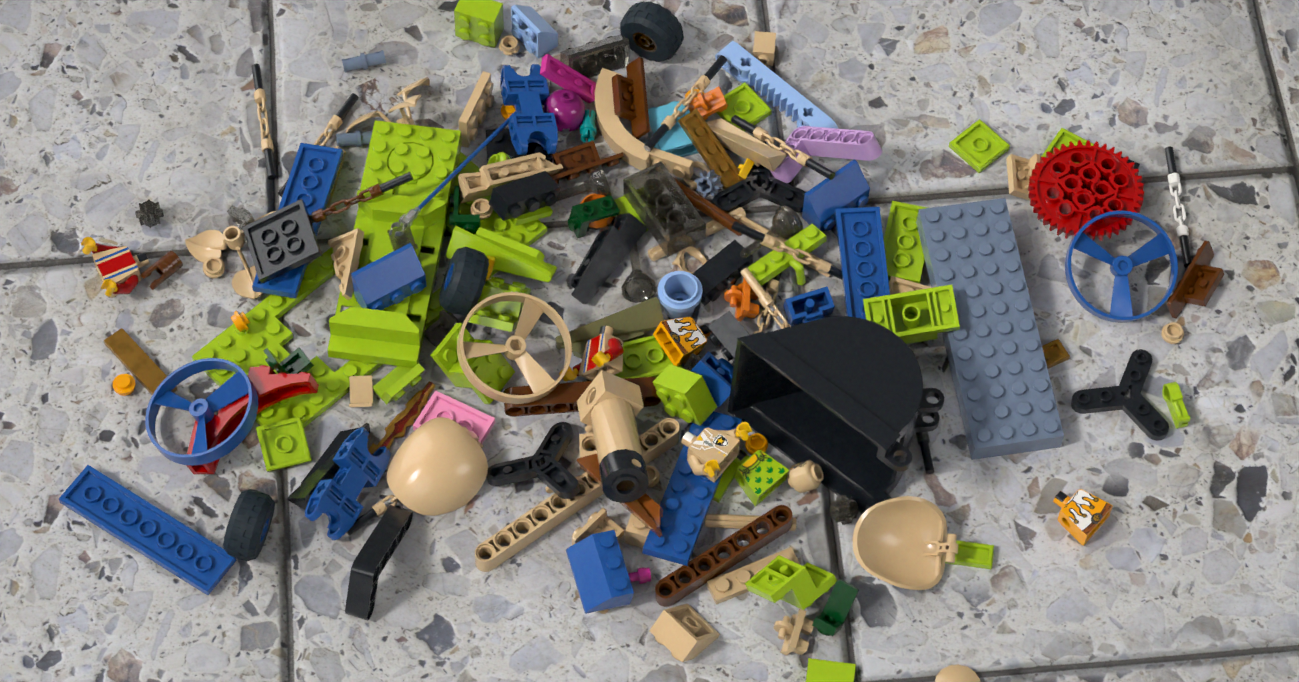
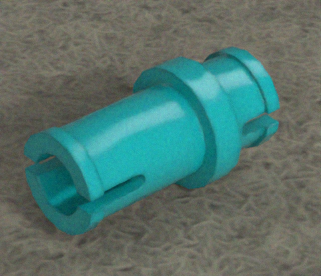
M589 109L585 110V116L580 126L581 141L584 143L586 138H588V142L594 141L597 134L595 126L596 112L594 110H591L590 117Z

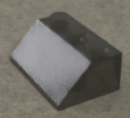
M620 34L609 36L596 42H588L575 48H568L560 52V61L587 78L599 75L602 68L611 71L622 69L629 64V39Z

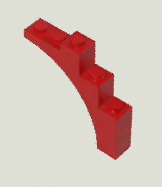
M266 365L250 367L248 377L254 384L258 395L257 414L284 399L303 394L317 393L319 387L311 373L300 372L299 374L281 372L276 374L270 366ZM249 393L218 410V414H214L213 419L205 424L207 450L223 442L239 426L247 410ZM196 420L194 423L187 454H192L198 422ZM220 459L202 465L186 466L193 474H215Z

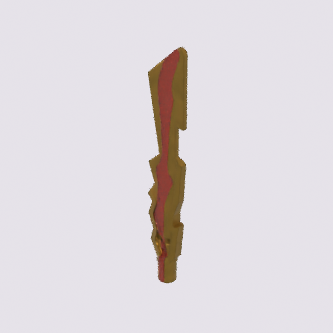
M428 381L425 387L405 404L406 408L397 414L385 428L386 434L378 445L373 443L368 449L370 454H374L377 449L383 446L389 450L395 438L404 437L406 428L414 424V420L419 417L421 409L426 406L428 397L436 387L434 383Z

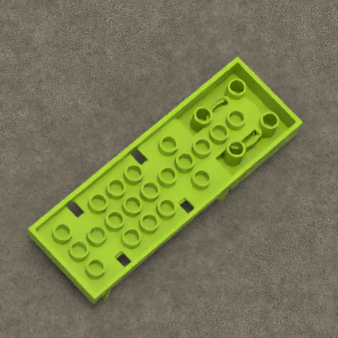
M375 120L360 190H357V195L371 186L385 183L408 172H411L414 180L386 191L384 195L358 203L353 230L357 228L364 232L363 239L369 240L368 246H362L357 270L411 243L424 270L427 287L421 292L412 294L404 298L400 303L393 304L384 310L361 308L355 299L354 290L352 298L349 300L342 296V292H340L335 316L329 319L331 335L327 349L328 357L411 368L419 363L450 208V194L453 192L455 177L418 211L411 224L404 229L403 235L395 237L396 231L403 230V223L400 224V227L392 228L391 235H389V231L393 223L400 222L403 216L405 220V216L411 210L414 211L457 169L462 147L460 130ZM370 192L363 194L365 198L371 196ZM421 247L435 248L434 254L420 253ZM407 315L421 316L420 322L411 321Z

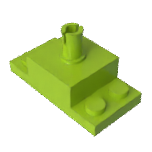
M952 284L863 299L866 320L884 326L900 337L906 344L938 339V333L960 329Z

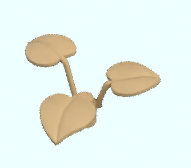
M428 77L406 86L397 93V96L402 94L404 102L398 103L388 110L389 113L396 109L400 110L402 118L398 119L397 123L415 125L410 107H416L418 99L422 96L419 94L407 99V95L415 87L429 86L430 80ZM376 110L353 121L347 128L346 133H349L356 124L369 118L381 117L386 122L391 121L381 111Z
M273 212L267 213V214H265V215L259 217L258 219H261V218H263V217H265V216H267V215H269V214H271V213H273ZM229 226L224 230L223 234L218 230H206L192 238L185 239L186 246L191 255L202 263L209 257L221 258L222 250H225L227 245L230 249L237 250L245 270H240L234 275L232 279L234 291L238 295L250 299L258 298L263 294L253 291L252 288L257 272L255 266L249 268L241 251L245 243L243 230L240 231L236 226Z

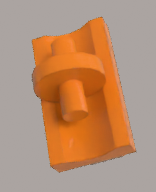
M718 86L705 94L702 92L698 93L697 98L689 103L688 109L691 112L697 108L704 120H706L708 116L726 110L728 104L721 88Z
M744 278L742 283L737 286L732 285L731 289L724 293V299L730 303V307H735V318L741 322L744 317L755 318L759 314L760 305L750 302V299L757 300L758 296Z

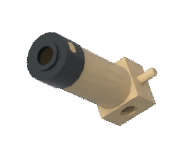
M601 370L577 400L580 422L587 424L585 427L586 433L593 432L603 493L614 502H632L643 496L649 487L646 465L642 456L635 420L637 414L644 407L639 385Z

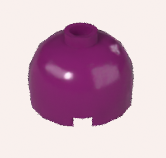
M566 89L556 90L549 94L542 108L543 113H554L558 131L570 129V132L578 129L582 125L585 116V105L582 98L577 93Z

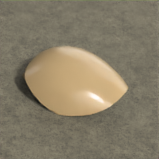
M439 417L431 419L412 432L397 450L387 471L389 488L400 502L416 513L436 516L455 511L472 500L486 479L488 463L482 450L484 446L479 441V437L465 426L462 427L449 418Z
M914 496L888 499L867 509L857 521L852 538L853 552L862 568L880 580L910 590H926L938 584L944 572L945 562L955 563V554H958L957 535L947 534V523L943 512L932 502Z

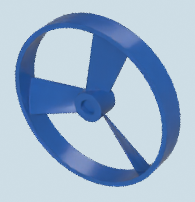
M1131 211L1107 212L1088 221L1071 240L1065 258L1066 280L1075 299L1092 315L1110 322H1133L1152 314L1171 295L1178 274L1177 255L1166 232L1153 220ZM1111 217H1125L1145 224L1157 236L1128 257L1122 255L1114 258L1084 234L1083 231L1099 220ZM1073 248L1110 265V272L1115 276L1110 315L1093 307L1079 292L1071 270ZM1169 254L1171 277L1165 295L1151 310L1133 316L1128 274L1131 272L1132 267Z
M206 358L187 363L168 375L154 391L145 417L148 436L160 453L175 463L202 465L218 460L234 450L250 432L258 412L257 391L246 373L233 362L219 358ZM223 369L235 372L231 378L206 399L200 398L190 402L171 392L183 380L202 371ZM249 393L247 410L239 426L227 439L207 450L205 424L213 419L214 412ZM160 406L187 410L198 422L192 454H176L165 450L159 445L155 432V423Z

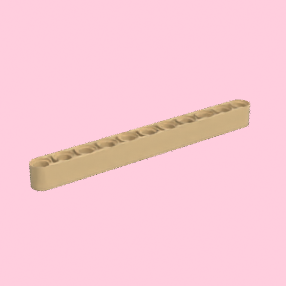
M673 418L663 419L639 436L645 465L678 443L680 431L678 421ZM666 431H672V432H674V433H672V434H667V433H665V432H666ZM648 443H654L655 445H654V446H648L647 444H648ZM585 472L576 478L580 486L579 492L583 495L575 496L571 499H562L554 493L492 535L475 549L477 569L482 572H489L593 502L604 494L600 484L593 483L594 479ZM557 505H563V506H565V507L559 509V508H556L555 506H557ZM541 517L546 518L544 521H538L537 519ZM521 530H526V531H528V532L525 533V534H520V533H518V532L521 531ZM501 543H508V544H509V545L506 546V547L500 546ZM482 556H490L489 559H481Z

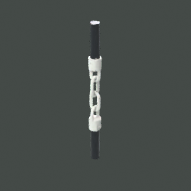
M1168 146L1165 148L1169 173L1168 183L1170 194L1175 197L1176 205L1173 207L1175 221L1179 222V226L1176 228L1177 237L1180 240L1183 264L1187 268L1192 262L1188 240L1189 230L1188 226L1183 223L1186 219V212L1179 198L1182 188L1180 176L1177 173L1173 147ZM1176 208L1178 210L1182 208L1183 218L1181 216L1177 217Z

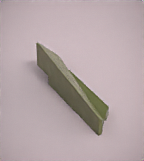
M658 297L651 298L569 331L574 356L583 358L587 341L599 336L601 326L612 327L613 336L621 339L623 343L644 338V331L656 330L660 322L664 321ZM562 335L555 338L556 348L558 350L561 348L565 349Z

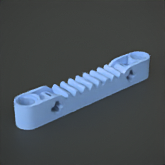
M732 41L716 53V60L721 55L726 57L727 62L722 66L726 72L739 82H746L749 87L754 86L755 92L761 90L760 96L767 95V102L773 100V106H779L780 112L786 110V117L792 115L791 121H797V128L811 126L838 129L837 124L828 115L738 43Z

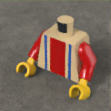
M85 237L81 242V245L84 246L82 249L84 254L88 255L91 251L93 253L92 257L95 268L103 282L101 289H106V296L113 298L118 294H130L142 280L139 268L149 264L145 252L132 256L127 246H107L96 243L91 237Z
M601 326L599 336L587 341L582 362L575 365L573 370L570 366L568 367L563 377L565 382L574 380L577 376L593 381L601 370L613 375L622 371L623 341L613 336L612 327Z

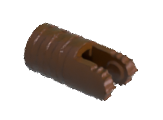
M169 251L141 273L140 276L143 279L147 278L156 270L161 277L155 279L149 286L154 290L179 270L183 263L176 253Z

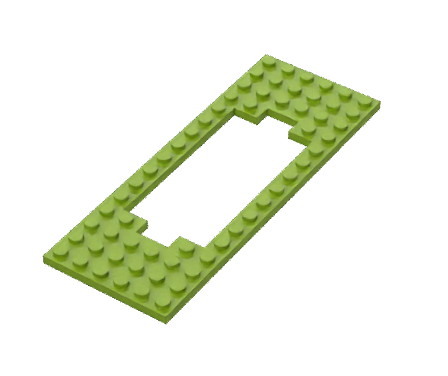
M460 152L458 167L468 158L462 152ZM470 161L456 175L454 186H459V174L480 172V168ZM491 195L483 198L489 201ZM475 200L460 204L459 215L471 214V205ZM450 207L449 212H454V207ZM494 209L489 218L481 220V228L527 246L532 245L547 233V227L539 220L515 226L510 219L503 221ZM448 213L446 229L452 234L454 225L449 224ZM363 239V246H368L369 240ZM329 248L322 256L306 267L297 298L269 295L245 314L250 321L247 325L249 327L247 331L244 329L240 332L233 323L192 356V360L196 361L206 358L228 360L238 365L247 376L250 367L269 366L265 361L268 357L263 351L266 348L283 361L290 354L282 346L293 338V333L278 319L336 274L334 261L331 257L334 253L333 248ZM493 269L491 277L498 272V270ZM441 287L432 294L425 330L449 312L444 310L439 302ZM407 315L411 321L420 322L421 316ZM316 355L310 360L314 366L307 373H311L319 384L317 393L303 394L284 399L258 413L255 421L262 426L301 416L303 427L305 428L350 391V376H369L383 364L349 360L334 372ZM223 369L204 371L219 387L235 374L233 371Z

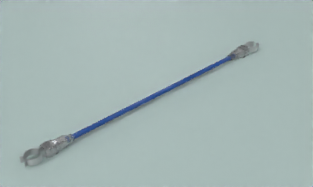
M549 81V84H548V89H549V90H550V85H551V82H552V81ZM511 116L418 207L403 214L399 218V222L393 223L389 235L392 234V228L400 226L403 227V230L396 231L395 237L403 235L404 229L409 228L413 224L421 209L509 124Z

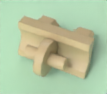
M799 609L798 614H793L791 618L784 616L782 621L775 622L773 628L779 632L778 638L784 640L780 653L788 655L793 652L802 655L807 651L809 641L799 637L800 632L809 635L814 628L812 626L814 621L805 617L807 611Z

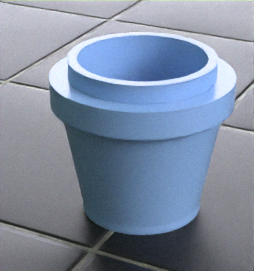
M674 271L666 274L660 280L657 294L660 303L664 307L665 314L670 319L692 316L695 307L702 299V285L696 276L686 271Z

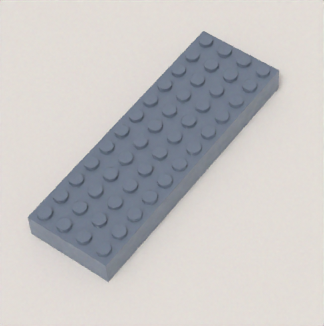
M1000 198L919 209L916 224L931 288L951 284L953 286L960 329L942 332L971 460L1060 448L1064 433L1006 199Z

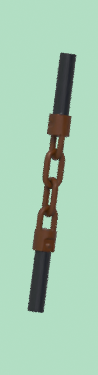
M408 172L385 183L371 186L361 191L355 197L335 202L325 210L320 208L309 215L311 222L318 223L327 219L326 216L346 211L351 205L367 202L384 195V192L414 180L411 172ZM370 192L371 196L365 198L363 194ZM341 203L345 204L346 207L337 210L335 207Z

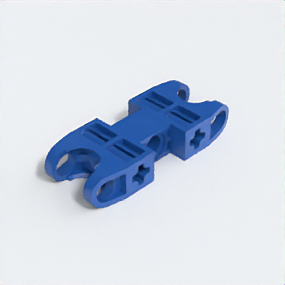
M539 64L531 65L530 75L528 76L517 74L510 65H503L501 70L500 90L504 106L514 105L516 114L511 115L508 127L512 144L518 155H526L528 144L532 142L540 144L548 154H555L557 149L558 129L554 113H543L542 105L549 96V89L546 78L540 75L541 66Z
M364 427L353 431L342 443L333 458V461L340 466L338 472L333 479L320 480L309 498L305 509V517L310 521L317 520L322 513L328 516L329 524L327 528L329 530L327 536L331 540L341 538L354 525L363 509V506L356 501L363 488L376 487L390 460L391 452L385 446L377 449L374 454H370L367 448L369 432Z

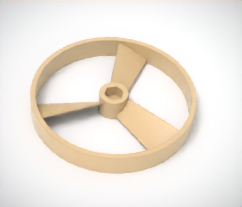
M505 292L482 300L468 313L458 335L457 354L465 376L481 393L500 402L524 404L547 396L558 386L570 364L572 343L565 322L549 304L529 294ZM503 301L524 303L515 334L507 339L505 345L463 341L464 330L468 321L482 308ZM542 313H545L555 323L564 341L565 363L562 373L556 381L525 350V339ZM504 352L508 359L515 360L533 394L511 395L489 387L475 375L466 359Z

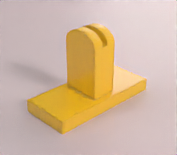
M747 158L744 165L739 164L738 169L740 172L738 175L746 179L754 162Z

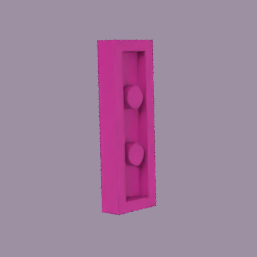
M549 54L542 57L540 75L566 90L577 93L582 100L589 104L595 100L596 83Z

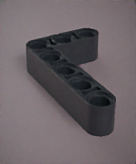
M392 505L388 507L352 564L345 614L367 621L370 619L375 606L379 575L408 531L412 522L413 512Z

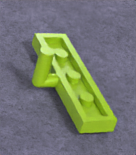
M810 224L784 243L785 246L794 250L801 249L810 253L825 243L827 238L814 224ZM772 250L747 267L761 286L790 266L796 271L797 284L804 285L806 283L803 264L784 251L777 252ZM799 253L797 257L802 259L806 255Z

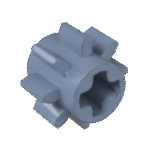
M705 170L700 172V178L695 179L697 183L696 191L703 193V197H707L710 194L712 196L717 195V189L723 187L721 184L722 176L715 174L714 170L708 173Z

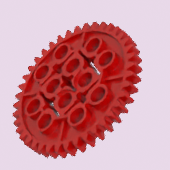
M1078 140L1077 146L1072 141L1069 142V147L1061 144L1060 150L1054 147L1053 153L1047 151L1046 157H1041L1040 163L1036 162L1035 169H1032L1028 186L1030 206H1034L1033 213H1038L1037 219H1043L1044 226L1050 224V231L1057 229L1058 236L1064 232L1065 239L1070 235L1074 237L1088 221L1101 214L1112 212L1113 210L1111 209L1140 213L1144 199V183H1141L1142 176H1138L1139 169H1134V162L1128 163V156L1122 158V151L1115 154V147L1107 150V144L1099 147V143L1096 141L1091 146L1089 140H1087L1085 145L1080 140ZM1125 217L1105 218L1088 226L1083 233L1093 241L1095 237L1103 241L1104 235L1111 239L1112 232L1118 236L1120 229L1125 231L1127 225H1132L1133 219Z

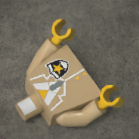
M742 422L736 429L732 430L704 428L698 437L690 432H686L681 443L689 447L687 461L696 476L705 475L715 483L738 456L739 439L746 441L749 438L748 433L753 431L749 423Z

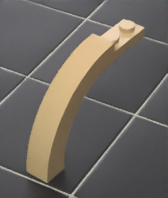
M602 68L595 88V108L599 129L609 147L616 154L623 152L624 157L622 160L646 173L650 166L659 171L664 170L679 178L691 179L694 173L692 160L657 148H653L648 152L644 149L645 144L637 140L625 129L618 116L614 113L612 77L616 74L622 76V74Z

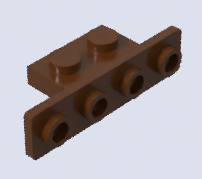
M638 57L626 66L627 78L619 74L612 77L614 113L631 121L632 136L637 140L650 132L644 59Z
M590 141L552 154L555 165L561 164L563 169L559 174L551 177L557 184H560L559 180L564 178L570 181L580 177L579 173L587 171L588 174L599 171V166L605 164L608 167L615 166L620 163L619 160L624 157V154L622 152L600 160L594 141Z
M1205 240L1197 250L1194 259L1188 265L1182 279L1179 280L1172 296L1168 298L1167 307L1172 318L1179 316L1186 303L1206 307L1225 275L1222 268L1208 266L1214 257L1209 241Z

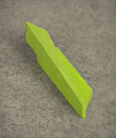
M455 226L446 252V257L452 259L453 254L458 248H472L485 253L486 256L495 257L494 270L544 282H550L557 270L555 265L543 261L545 255L540 250L481 227L478 228L476 235Z

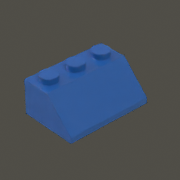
M852 160L836 171L835 177L832 180L826 178L805 193L802 218L809 225L814 224L822 232L825 230L829 231L836 224V209L861 208L867 204L870 187L856 160Z
M411 243L351 273L354 296L361 308L384 310L393 304L400 303L404 298L412 294L421 292L427 287L424 270Z
M615 530L592 534L566 549L585 614L631 603L634 591Z

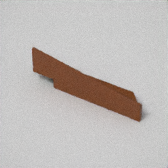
M597 454L578 458L576 461L582 469L602 487ZM646 493L632 502L620 503L659 538L662 536L660 525L663 509Z

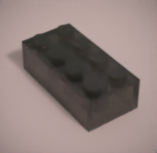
M662 161L623 179L624 196L667 257L706 239V223Z

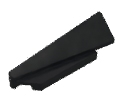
M630 213L618 215L613 226L602 227L571 280V286L574 288L571 295L582 304H588L646 232L647 227Z
M364 424L362 427L370 433V424ZM358 428L338 433L301 482V485L289 495L288 501L304 510L306 509L309 498L320 480H328L335 477L340 466L333 461V458L342 443Z

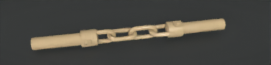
M748 268L743 269L740 272L758 296V300L764 309H767L781 329L791 327L775 305V301L769 293L764 291ZM773 306L775 310L772 312L769 307ZM777 316H780L784 323L781 324Z

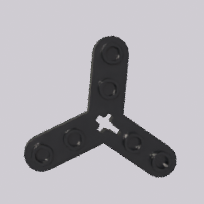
M753 164L746 179L717 193L712 203L728 213L761 197L793 212H803L804 195L806 192L771 177L768 168L762 165L758 167ZM757 177H760L762 187H758L756 184Z
M1139 349L1132 352L1119 386L1079 390L1072 396L1071 407L1077 413L1087 414L1123 410L1150 439L1155 441L1163 440L1169 431L1168 422L1141 395L1153 360L1151 354L1146 350ZM1128 389H1130V398L1128 401L1124 400V396L1127 394Z
M567 422L554 424L533 456L491 465L487 470L486 476L488 484L491 486H502L539 478L560 498L571 499L575 497L580 491L578 480L558 463L574 436L571 425Z

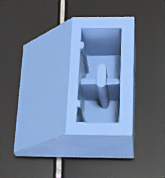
M513 5L511 7V33L525 45L529 53H533L539 59L558 46V33L532 7Z

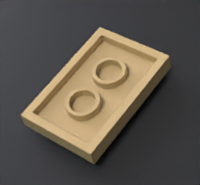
M482 72L458 121L463 147L468 148L471 141H475L478 134L477 128L479 124L484 123L486 110L488 107L491 108L494 95H492L494 84L491 83V73Z

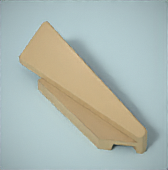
M722 118L706 121L722 146L744 159L749 158L758 167L762 165L774 172L787 157L786 153L771 148L769 145Z
M539 152L481 166L480 172L459 174L460 204L492 194L494 187L546 171L550 176L559 174L563 166L561 164L555 165L546 160V156Z

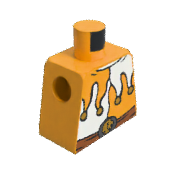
M683 317L661 321L653 336L672 364L678 367L702 351L707 343V338L710 336V331L706 325L698 327L693 318Z
M1082 489L1077 490L1072 497L1060 491L1053 500L1055 504L1062 508L1059 512L1058 522L1083 546L1109 518L1113 507L1110 503Z

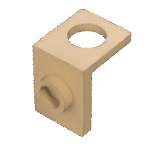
M372 375L350 376L349 407L373 406Z

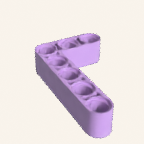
M801 126L796 128L785 141L786 145L793 150H799L809 156L871 161L878 158L882 153V148L871 131ZM786 154L787 157L774 172L770 170L775 179L789 183L802 168V165Z

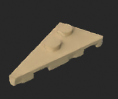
M359 228L328 240V245L333 248L334 252L331 257L334 261L336 277L341 280L339 289L342 292V296L347 300L352 298L353 283L351 273L355 272L358 268L360 252L363 246L364 232Z

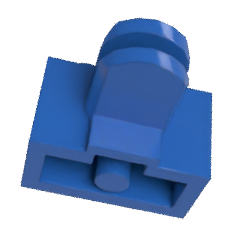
M828 286L785 299L783 308L789 324L794 326L822 319L824 316L832 314L835 306Z
M708 351L691 372L703 376L714 402L719 408L730 396L733 366L726 359H717Z

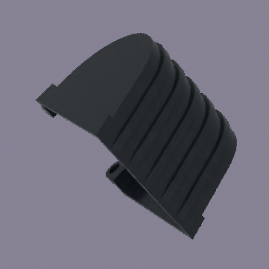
M834 316L768 333L759 332L737 338L728 412L734 417L742 419V422H748L755 433L762 434L769 444L795 464L807 460L819 464L823 472L821 483L859 513L863 514L873 505L892 499L889 494L899 483L904 471L911 466L912 454L909 449L912 436L915 432H930L938 427L940 420L938 411L942 409L945 397L936 388H923L922 373L916 357L907 344L895 333L884 326L866 319ZM935 397L939 402L933 404L928 402L927 398ZM930 416L934 421L926 423L922 420V417Z

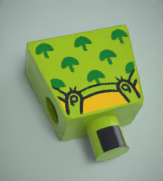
M740 449L738 456L734 459L739 465L735 472V480L755 506L787 480L789 470L762 450H757L749 457Z

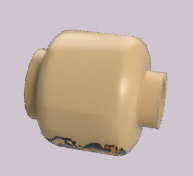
M811 460L792 465L787 476L788 484L799 493L817 489L823 480L822 469L819 464H815Z

